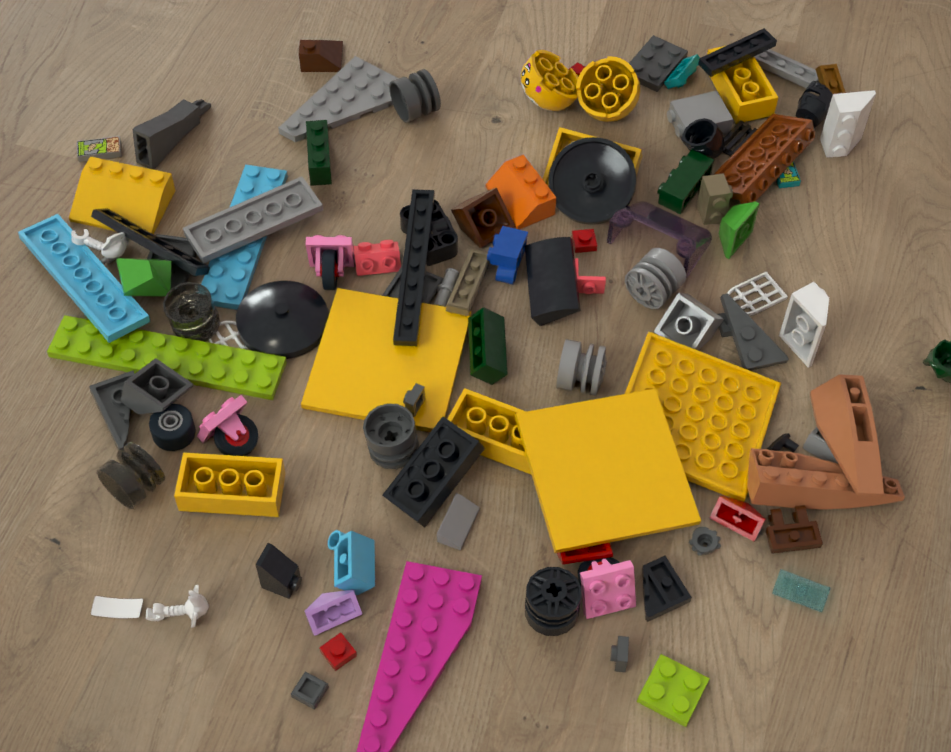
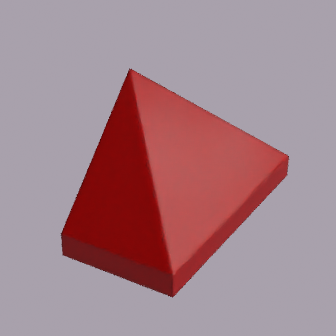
M721 495L709 517L754 542L766 520L749 503Z

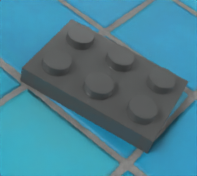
M653 35L629 64L637 74L641 85L658 92L679 63L687 57L688 51Z

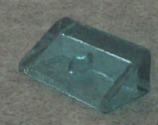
M780 569L772 594L822 612L831 588Z

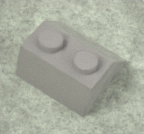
M678 293L654 332L659 336L699 351L713 337L724 319L691 295Z

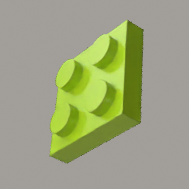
M660 654L637 702L686 727L710 678Z

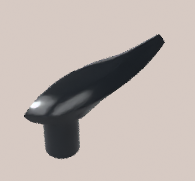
M786 433L777 438L767 449L779 451L784 446L794 453L799 445L790 439L789 433Z

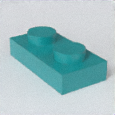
M698 54L687 57L679 63L664 82L667 89L673 87L680 88L687 83V78L697 71L696 67L700 58Z

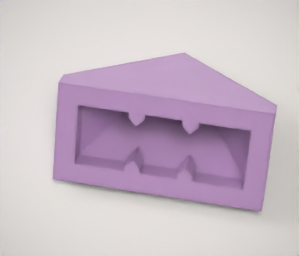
M353 590L322 593L304 611L314 636L362 615Z

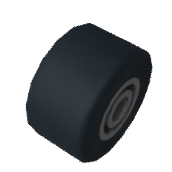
M171 404L164 411L155 412L150 417L149 427L153 441L163 450L177 451L184 449L195 438L196 429L193 417L185 406Z

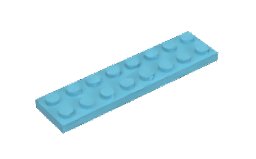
M245 165L230 207L285 184L288 177L287 171ZM267 236L210 260L208 264L210 267L207 275H204L196 297L197 304L237 310L241 301L248 293Z
M59 214L18 232L21 241L109 343L150 322L149 315L132 296H124L122 285L86 245H76L72 242L71 232L73 230Z

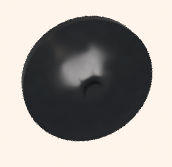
M589 137L572 142L556 156L550 168L548 184L550 190L556 196V207L560 212L575 222L595 225L616 218L628 207L636 190V172L630 156L621 146L608 139Z
M274 281L255 288L244 297L237 309L236 325L240 339L251 351L291 359L310 352L320 344L329 313L324 299L313 288L295 281Z

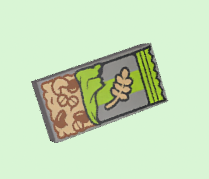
M120 136L77 141L78 161H88L90 156L100 159L122 157Z

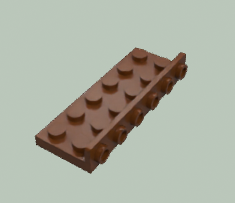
M772 114L713 175L724 173L728 185H731L733 190L732 199L740 200L741 204L755 202L815 139L812 120Z

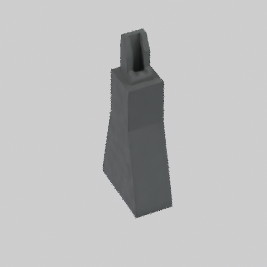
M183 99L169 111L134 127L132 130L136 162L154 170L179 141L200 124V116L211 107V103H207L203 99L196 100L193 103Z

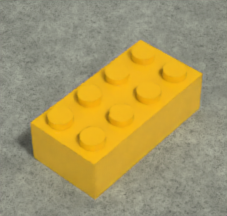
M725 46L708 49L707 55ZM755 57L710 77L736 124L740 120L747 122L775 114L778 96Z
M464 388L448 420L477 439L485 447L481 453L482 456L531 474L515 420L516 413L526 411Z
M183 453L174 494L178 510L279 517L286 475L283 459Z

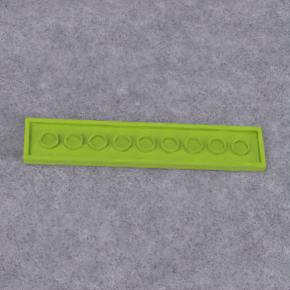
M64 315L47 350L48 356L51 358L123 372L134 371V374L156 358L193 383V385L268 400L274 399L287 363L286 357L140 329H135L109 343L90 320Z

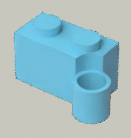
M338 530L332 532L328 539V548L334 551V587L342 590H353L355 595L375 587L374 540L354 531L346 534Z

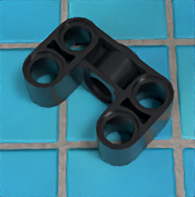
M435 199L427 266L452 259L458 253V236L449 218ZM410 205L400 210L401 231L407 234Z

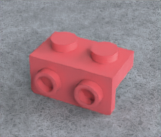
M383 240L377 244L362 242L358 246H353L358 276L398 272L401 268L400 251L397 241Z

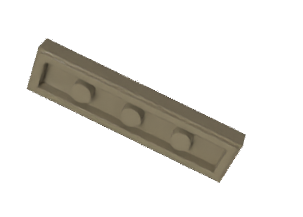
M470 249L446 304L447 312L465 316L469 315L490 264V261L487 260L488 253Z

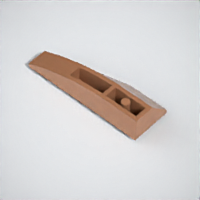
M839 374L810 392L816 426L856 495L883 498L884 490L877 432L864 377Z
M755 448L750 450L747 488L752 504L786 508L805 505L806 509L825 510L875 506L903 501L905 498L897 479L882 476L883 498L862 497L856 495L837 463L789 451L783 452Z

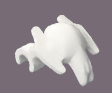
M84 229L83 236H77L75 230L71 232V240L74 244H86L101 251L104 256L101 259L102 263H111L120 258L129 244V238L123 232L109 236L105 243L89 237L87 229Z
M195 585L193 591L189 590L190 596H188L185 605L169 607L154 603L153 609H146V619L160 621L164 617L187 614L191 619L192 628L196 626L197 619L206 614L209 605L205 597L198 593L199 585Z

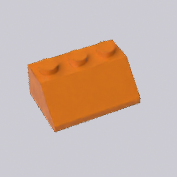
M524 154L504 162L486 183L488 191L493 188L498 189L516 229L520 230L555 215L556 196Z

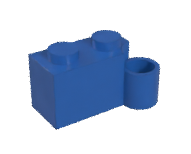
M502 226L500 233L495 234L493 248H489L487 260L492 265L498 266L496 281L514 285L518 268L525 253L528 231Z

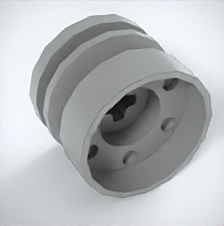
M652 248L625 275L626 288L631 296L638 303L651 309H659L686 281L685 268L672 253L662 248Z
M566 339L561 354L556 388L572 391L576 381L581 382V393L585 394L587 383L592 384L590 395L596 396L605 375L607 364L606 347L600 346L598 354L595 356L593 355L594 344H590L585 354L582 353L581 342Z

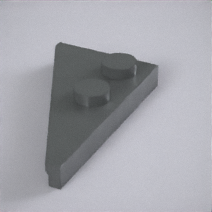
M728 293L722 294L720 300L742 367L752 371L787 363L789 360L788 356Z
M134 371L89 386L95 403L120 454L125 453L127 450L131 409L120 402L124 382L134 375Z

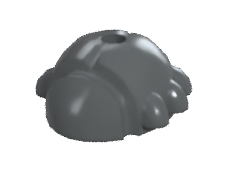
M698 527L693 531L689 544L692 545L693 551H697V554L702 556L719 549L721 544L718 542H720L721 538L716 536V530L712 531L707 527Z

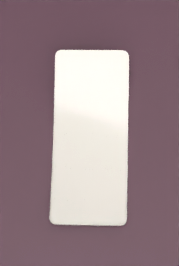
M95 596L91 615L111 618H138L143 599H117Z

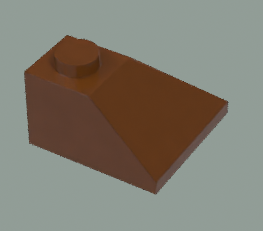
M300 40L299 61L301 72H339L342 69L343 41Z
M497 188L472 197L451 209L460 229L479 248L492 242L495 234L500 233L502 226L516 227Z

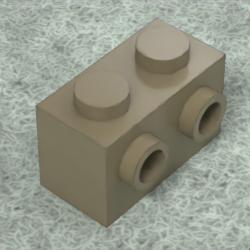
M724 173L702 176L697 208L704 225L721 223V219L730 209L729 201L733 197V190L731 185H728Z

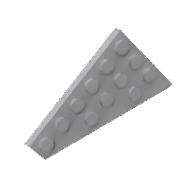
M355 56L278 127L279 134L293 142H298L307 137L306 121L327 120L328 127L333 129L351 120H357L360 118V115L372 111L375 113L393 105L389 84L391 81L399 78Z

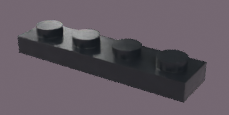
M763 28L699 58L698 65L712 77L775 47L777 40Z

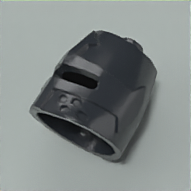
M812 81L798 101L796 117L812 120L815 129L826 119L833 96L830 89L819 82ZM809 92H815V93L819 94L820 96H816V95H814V94H812V93H809Z
M706 118L690 123L685 128L681 137L689 151L693 149L712 159L718 157L725 146L721 129L712 120Z

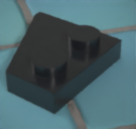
M666 556L643 565L644 610L647 622L691 602V595Z

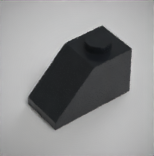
M267 543L255 564L261 588L289 599L293 591L296 592L302 582L299 566L274 545Z

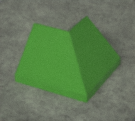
M755 201L735 205L721 219L718 234L726 258L730 259L753 232L760 203Z
M117 258L116 262L124 296H170L171 261L163 259Z

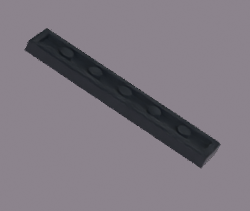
M108 208L93 210L92 218L119 233L123 232L127 238L160 257L171 261V263L194 276L208 274L210 267L207 264H203L200 260Z

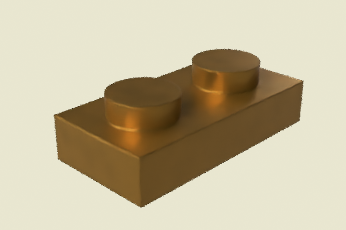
M837 64L821 65L815 69L819 83L830 89L832 94L846 93Z

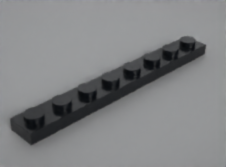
M412 189L393 343L398 346H417L435 199L434 190Z

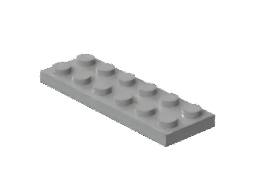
M299 177L183 228V232L204 264L323 211V204L304 178Z

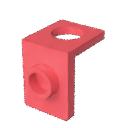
M575 258L578 292L604 294L606 277L579 276L578 258Z

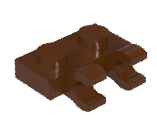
M805 505L795 506V512H792L794 521L792 524H784L780 508L770 509L771 515H768L770 526H767L765 531L771 554L821 548L823 542L817 521H809Z

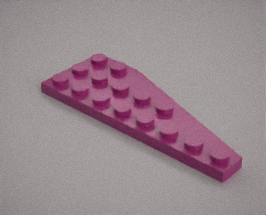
M406 561L356 752L393 751L404 729L414 718L418 707L424 702L445 669V665L451 655L455 653L465 633L467 634L471 628L482 575Z

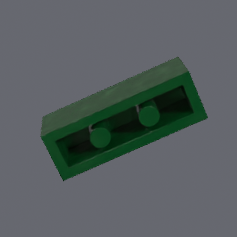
M327 120L306 121L310 186L332 184Z
M691 149L687 156L684 155L681 158L677 169H672L666 183L662 182L657 191V194H659L658 204L681 215L700 190L702 176L712 174L714 159Z
M483 307L468 318L470 375L493 385L508 375L505 319L503 316Z

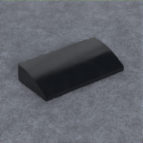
M550 238L525 245L531 318L539 326H543L581 311L572 238Z
M442 417L382 496L425 528L484 451L485 447L477 439L445 417Z

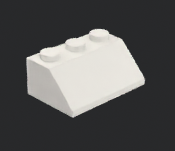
M875 90L833 94L820 137L826 158L847 156L861 140L876 95Z
M815 282L791 294L779 333L782 340L808 368L812 366L827 322L829 297L826 292Z

